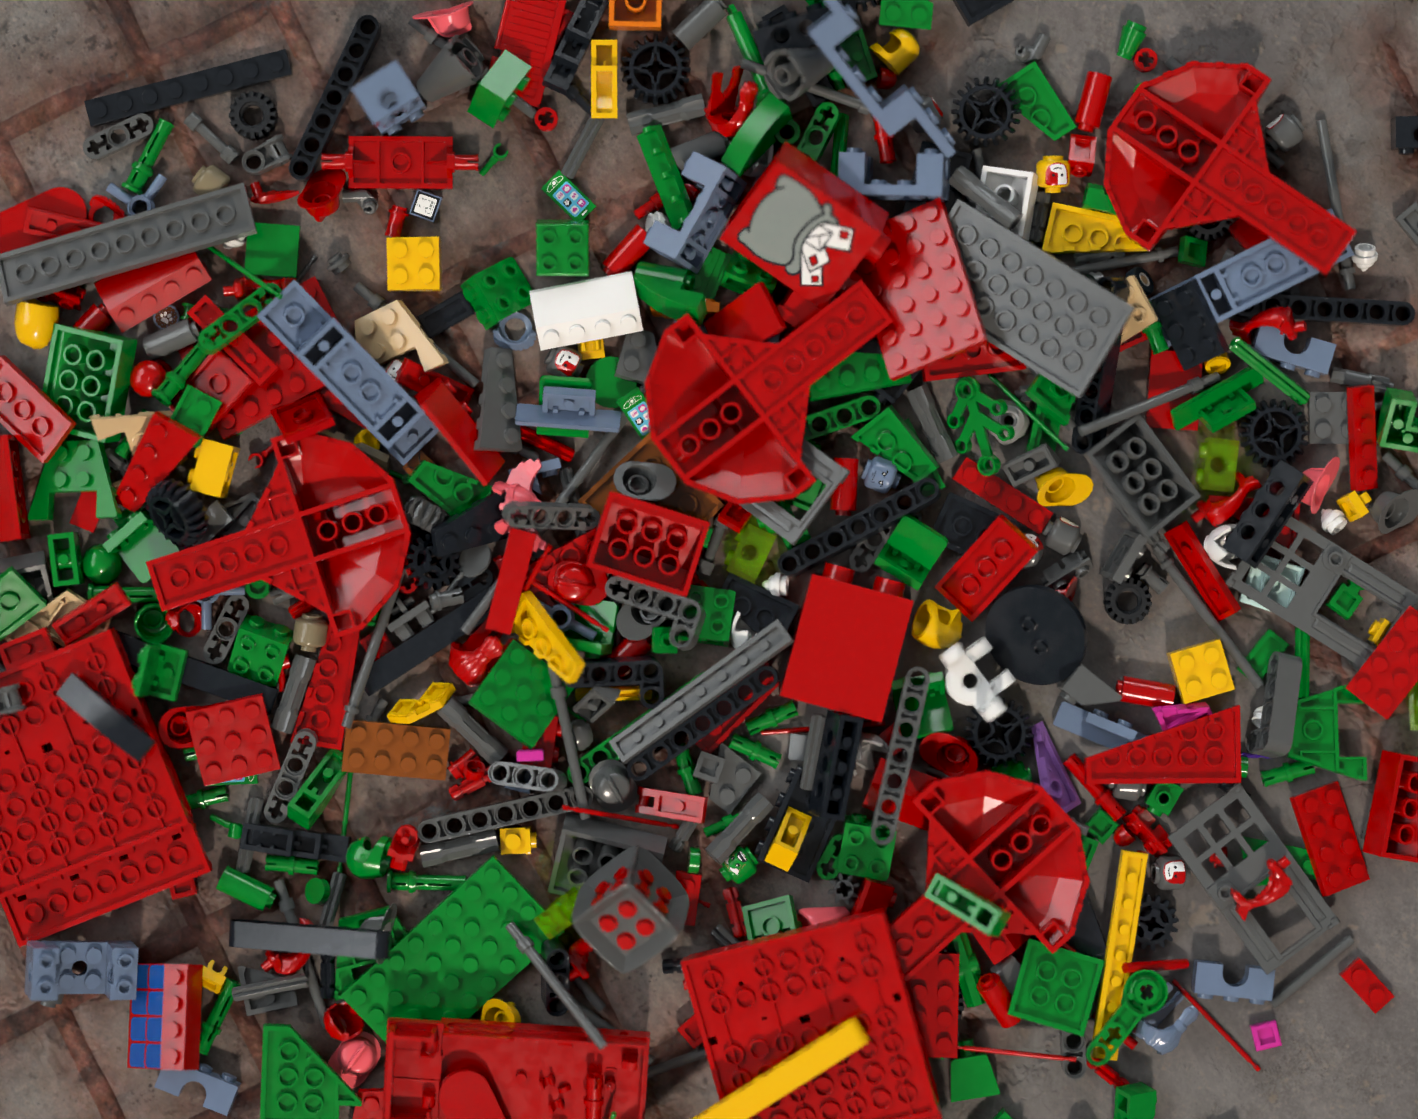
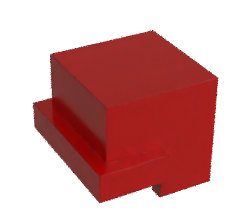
M792 289L788 290L780 304H775L785 325L788 326V329L783 334L785 337L821 311L820 308Z

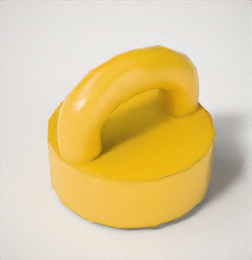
M1227 352L1203 362L1206 372L1209 374L1218 372L1219 375L1223 374L1231 365Z
M367 429L360 431L354 437L355 444L362 442L377 450L380 449V442Z

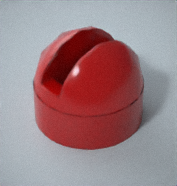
M879 69L877 88L885 90L892 88L897 81L896 74L890 69Z
M476 759L468 760L464 766V777L468 781H480L485 772L484 763Z
M1124 824L1120 825L1114 832V841L1118 846L1126 847L1136 840L1135 836Z

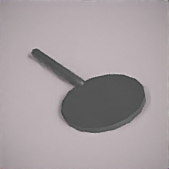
M487 544L461 552L458 560L460 573L446 591L453 590L463 576L468 578L476 577L487 569L492 557L491 549ZM431 609L432 614L437 611V609Z

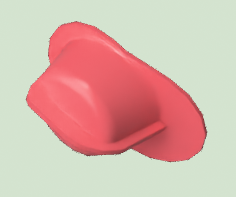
M473 1L446 9L423 12L412 16V18L428 19L436 33L443 37L451 38L471 30L472 25L468 7L473 4Z
M1337 456L1332 458L1325 468H1310L1303 472V474L1314 481L1301 501L1311 506L1312 514L1318 512L1325 494L1337 475L1340 466V458Z
M362 1031L353 1039L342 1041L332 1054L328 1064L351 1089L356 1088L366 1080L381 1057L379 1041L372 1034Z

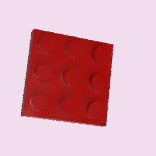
M263 693L186 710L185 714L204 786L281 769Z

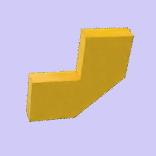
M432 682L419 700L399 699L388 713L387 718L390 723L411 724L443 708L456 689L453 683Z

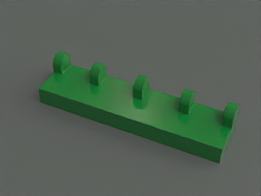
M647 126L642 129L643 133L639 134L637 139L673 229L681 231L683 222L690 215L693 206L662 126Z

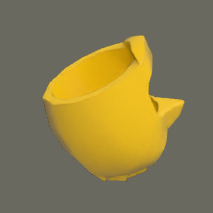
M35 298L17 303L14 326L18 340L24 345L32 347V349H42L48 346L52 338L54 323L59 321V307L41 303Z
M927 599L921 604L914 616L912 636L921 644L934 649L952 647L962 638L963 623L960 610H949L938 605L935 601Z

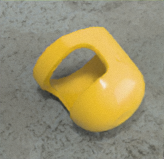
M896 28L890 31L891 39L885 46L881 47L878 43H874L869 47L896 75H899L915 61L920 53L919 43L916 38L903 28Z

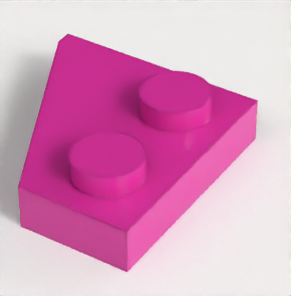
M1206 702L1152 708L1162 731L1212 714Z

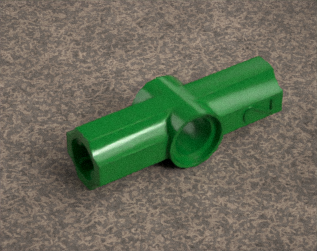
M961 932L947 945L949 952L959 953V984L967 1008L985 1003L976 988L982 973L975 952H972L967 933Z

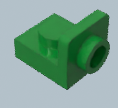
M659 626L652 628L653 653H677V647L670 642L669 638L672 627Z

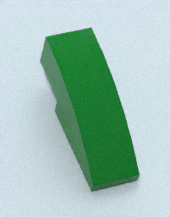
M770 93L739 129L721 159L722 164L739 176L746 172L776 142L774 135L792 119L789 106Z
M640 273L634 274L636 295L647 305L677 321L688 313L696 325L700 327L707 314L705 294L685 290L684 282Z

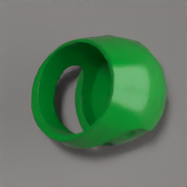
M368 836L361 837L352 842L346 853V864L350 872L360 879L369 880L384 877L391 861V856H388L387 853L392 839L382 836L373 849Z

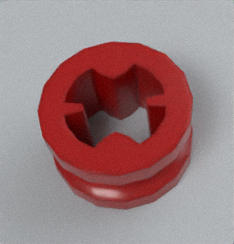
M1150 48L1140 49L1133 58L1134 67L1143 73L1153 70L1158 61L1157 54ZM1144 53L1147 54L1148 58H1152V63L1148 64L1149 67H1144V64L1138 60L1139 57H1143L1142 54Z
M543 107L535 114V124L540 130L548 132L556 128L558 117L553 109ZM546 113L552 114L550 117L551 119L554 118L553 123H547L546 126L541 125L542 120L539 121V117L545 116Z

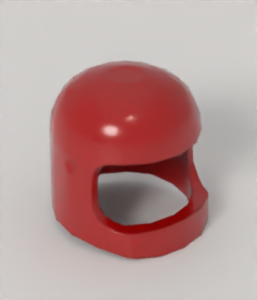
M162 359L141 361L133 367L130 373L131 387L143 397L155 398L151 391L157 389L166 379V371L163 366L168 372H173V369Z

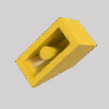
M788 806L764 861L788 872L800 850L812 817Z

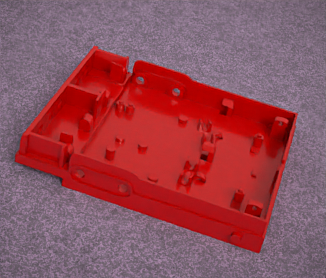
M115 628L108 629L0 673V688L19 683L20 688L18 690L21 702L26 706V709L4 715L0 714V902L19 947L27 945V941H37L213 870L211 860L208 859L196 830V823L192 820V810L162 740L159 738L157 727L144 696H134L135 689H132V682L135 673L118 631ZM71 673L77 674L94 691L100 692L116 708L122 709L156 741L141 762L136 761L115 745L56 694ZM132 709H135L137 714L136 717H134ZM44 744H46L49 752H45Z
M885 907L792 929L784 933L780 932L690 954L682 958L680 963L685 977L683 987L689 991L719 1101L852 1017L857 1018L870 1038L865 1045L748 1119H943L937 1087L925 1044L919 1032ZM896 993V996H900L901 999L895 1000L894 994ZM800 1016H803V1019L810 1018V1021L802 1022Z
M388 1017L382 1119H447L440 1106L438 1093L444 1078L452 1071L462 1068L477 1071L486 1078L505 1119H585L586 1105L583 1103V1098L586 1096V1075L592 1073V1078H594V1073L603 1075L602 1096L604 1097V1105L601 1106V1119H611L612 1112L617 1113L615 1119H645L650 1032L596 1028L608 1043L604 1049L599 1050L582 1027L441 1018V1021Z

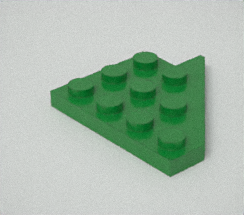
M264 1023L260 1119H339L340 1106H362V1099L290 1024Z

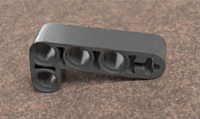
M619 576L611 577L606 582V594L615 601L674 620L669 638L675 647L682 651H689L696 646L706 617V612L702 605L694 600ZM622 586L626 590H629L630 594L628 595L623 592L617 593L615 591V587ZM643 591H648V600L640 604L638 602L639 594ZM666 599H672L673 607L669 611H663V602ZM690 607H696L698 611L696 617L688 619L686 616L687 610ZM687 631L689 633L688 641L685 644H679V634Z
M1278 651L1272 653L1268 663L1260 728L1251 731L1246 744L1248 753L1269 758H1277L1289 753L1293 742L1302 673L1301 657Z

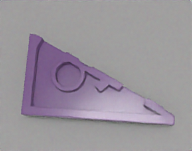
M1041 721L1034 724L1032 728L1040 785L1067 813L1081 804V801L1044 723Z

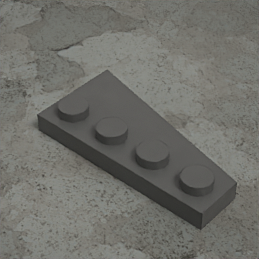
M490 347L484 350L481 377L484 385L483 393L479 396L481 414L480 418L477 419L476 429L479 430L478 440L474 443V450L518 452L522 450L520 425L515 424L517 395L512 349Z

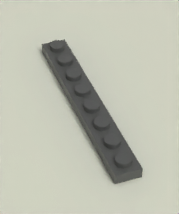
M777 619L610 740V745L622 763H628L788 647L794 640Z

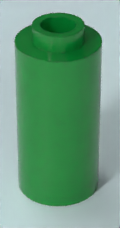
M640 261L635 270V273L684 282V287L687 291H692L695 286V276L692 275V271L689 269Z
M229 866L225 868L216 887L217 890L262 912L265 908L271 909L277 896L273 894V887Z

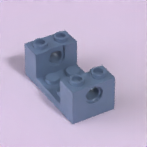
M397 60L351 88L369 118L383 136L386 134L393 136L403 129L402 124L408 120L411 123L424 116L423 111L427 109ZM402 110L404 111V112L402 113V115L397 116V117L395 116L396 114H398V113L401 112Z
M847 148L846 152H839L838 178L870 200L932 201L940 198L944 201H949L950 184L948 182L950 179L951 159H947L939 149H924V153H917L916 183H913L911 180H897V185H891V183H887V180H873V158L868 157L866 151H862V148Z
M693 151L691 157L686 160L681 174L697 183L696 186L703 190L697 196L695 206L690 215L685 218L680 232L655 220L653 226L648 229L643 243L665 259L698 274L747 183L726 166Z
M131 940L27 941L24 992L31 1001L57 1000L58 994H105L109 1000H136L139 948ZM76 961H84L86 964L85 970L80 974L72 972V966Z

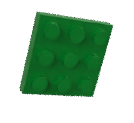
M514 639L506 647L503 654L468 701V704L529 749L534 747L557 714L555 699H552L550 692L552 684L548 664ZM565 685L567 692L566 700L574 688Z
M1028 939L1007 1015L1084 1037L1104 960L1059 948L1052 954L1042 942Z

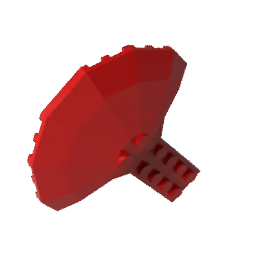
M1190 61L1186 65L1172 71H1167L1157 78L1142 82L1107 130L1104 188L1126 237L1149 252L1167 230L1239 217L1326 276L1354 238L1357 231L1269 172L1257 104L1272 82V79L1248 63L1230 64L1224 62Z
M862 280L778 344L703 334L687 313L664 331L644 383L650 439L688 486L738 505L793 499L817 481L801 461L810 385L890 325L893 320Z
M313 434L287 445L283 436L280 435L270 439L278 465L245 530L146 562L162 612L263 580L327 613L334 637L338 638L363 630L400 587L412 532L395 479L355 444Z
M983 770L933 780L912 799V802L929 819L925 893L936 873H939L1011 913L1001 934L1019 933L1036 935L1052 954L1074 935L1078 916L1083 907L1085 893L1090 883L1081 832L1077 824L1040 784L990 770ZM924 893L890 924L905 982L914 976L961 932L972 933L982 931L924 896Z

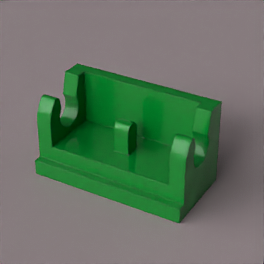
M1035 404L1034 414L1058 436L1061 423L1038 404ZM1032 420L1026 452L1044 443H1047L1055 452L1057 442Z

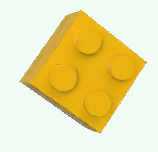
M440 237L387 238V288L389 292L442 291Z
M203 439L199 447L195 449L196 467L195 469L191 468L188 475L187 483L191 484L190 490L215 497L227 498L240 448Z
M1212 639L1166 653L1182 704L1235 690L1220 639Z

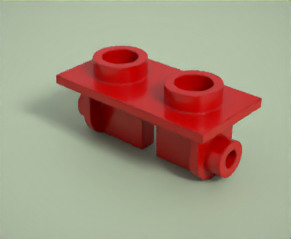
M79 285L36 299L43 302L51 301L57 303L67 310L76 309L81 311V299H84L86 289Z
M1138 804L1131 810L1132 813L1122 817L1127 829L1143 842L1145 850L1155 857L1166 853L1167 849L1172 846L1167 838L1169 834L1160 824L1154 829L1150 827L1156 820L1145 807H1141Z

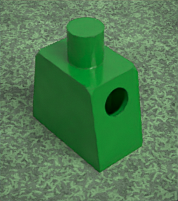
M972 1038L962 1039L958 1041V1045L974 1046V1041ZM959 1049L960 1055H957V1058H949V1099L951 1102L1000 1094L986 1053Z

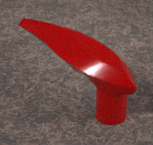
M259 181L250 184L254 195L250 201L253 203H276L300 194L299 190L263 192Z

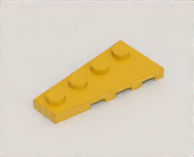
M1053 202L1042 250L1048 254L1147 251L1126 237L1116 215Z
M532 591L522 592L511 633H516L519 636L518 641L524 646L529 645L532 647L534 655L539 659L544 658L548 661V667L566 683L577 682L585 666L584 661Z

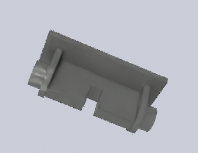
M1076 549L1074 553H1070L1061 559L1066 566L1064 569H1061L1056 562L1043 570L1039 579L1043 585L1054 590L1066 589L1074 576L1077 579L1087 576L1093 565L1090 557L1086 555L1083 549L1079 551Z

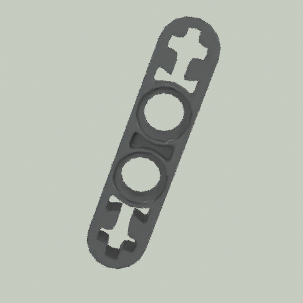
M511 501L502 510L503 519L511 527L592 530L598 525L600 520L599 512L589 504ZM516 510H518L521 514H526V518L523 515H515L513 519L511 514H515ZM545 510L543 519L534 521L536 511ZM567 510L569 512L568 518L563 522H558L557 517L559 513ZM588 512L591 514V518H586V521L580 518L586 517Z
M301 729L295 735L264 808V815L272 823H280L286 818L287 805L289 803L285 800L290 802L296 795L315 751L318 737L311 729ZM305 735L309 736V742L312 744H308L303 753L298 752L302 745V740L299 738H304ZM299 758L303 763V768L298 771L292 770L289 766V760ZM282 781H289L293 785V791L285 794L279 789V784ZM280 798L284 800L280 807V811L283 813L274 816L271 808L276 806Z

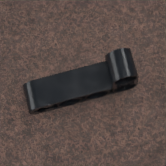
M649 655L582 659L585 663L586 679L582 675L584 670H582L575 683L568 684L561 678L563 683L570 688L637 684L638 698L649 709L656 708L664 699L662 666L655 657ZM655 664L656 670L650 675L643 673L646 665ZM623 665H628L630 672L626 676H619L617 674L618 669ZM603 667L604 673L601 677L594 678L591 676L594 668ZM653 689L657 691L656 697L653 700L644 699V695L648 690Z

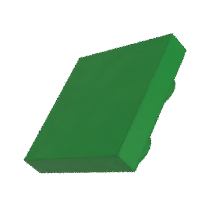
M255 223L258 233L247 236L245 269L258 276L297 278L301 226Z

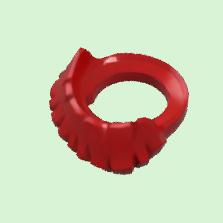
M96 194L89 201V220L94 221L95 212L104 206L109 207L114 212L113 221L127 217L120 206L116 205L115 202L106 196Z
M194 601L170 609L166 613L165 620L180 636L193 637L202 628L201 605ZM184 609L189 611L194 617V626L189 632L183 631L179 624L180 613Z

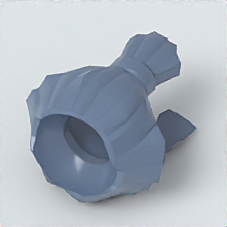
M1167 982L1166 984L1168 987L1169 994L1173 989V986L1169 982ZM1176 992L1172 999H1169L1158 1011L1142 1018L1134 1027L1132 1033L1156 1049L1157 1054L1164 1055L1173 1051L1178 1046L1181 1035L1192 1022L1197 1020L1199 1012L1191 1005L1183 1011L1179 1019L1172 1026L1158 1029L1157 1026L1184 999L1180 992Z

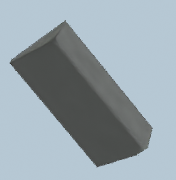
M1044 443L1001 464L1012 486L1016 487L1057 467L1062 461L1051 447Z
M594 686L572 706L571 710L588 722L593 723L615 704L621 690L618 688Z

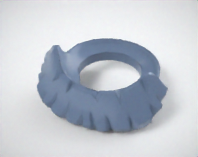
M519 312L504 318L499 322V326L493 330L495 344L502 348L512 349V351H522L523 349H528L529 346L532 347L537 335L532 330L529 318ZM511 319H520L526 326V331L520 340H510L505 332V325Z

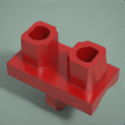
M404 824L397 829L387 853L388 856H392L391 868L405 871L408 861L413 862L421 841L418 837V831L414 826Z

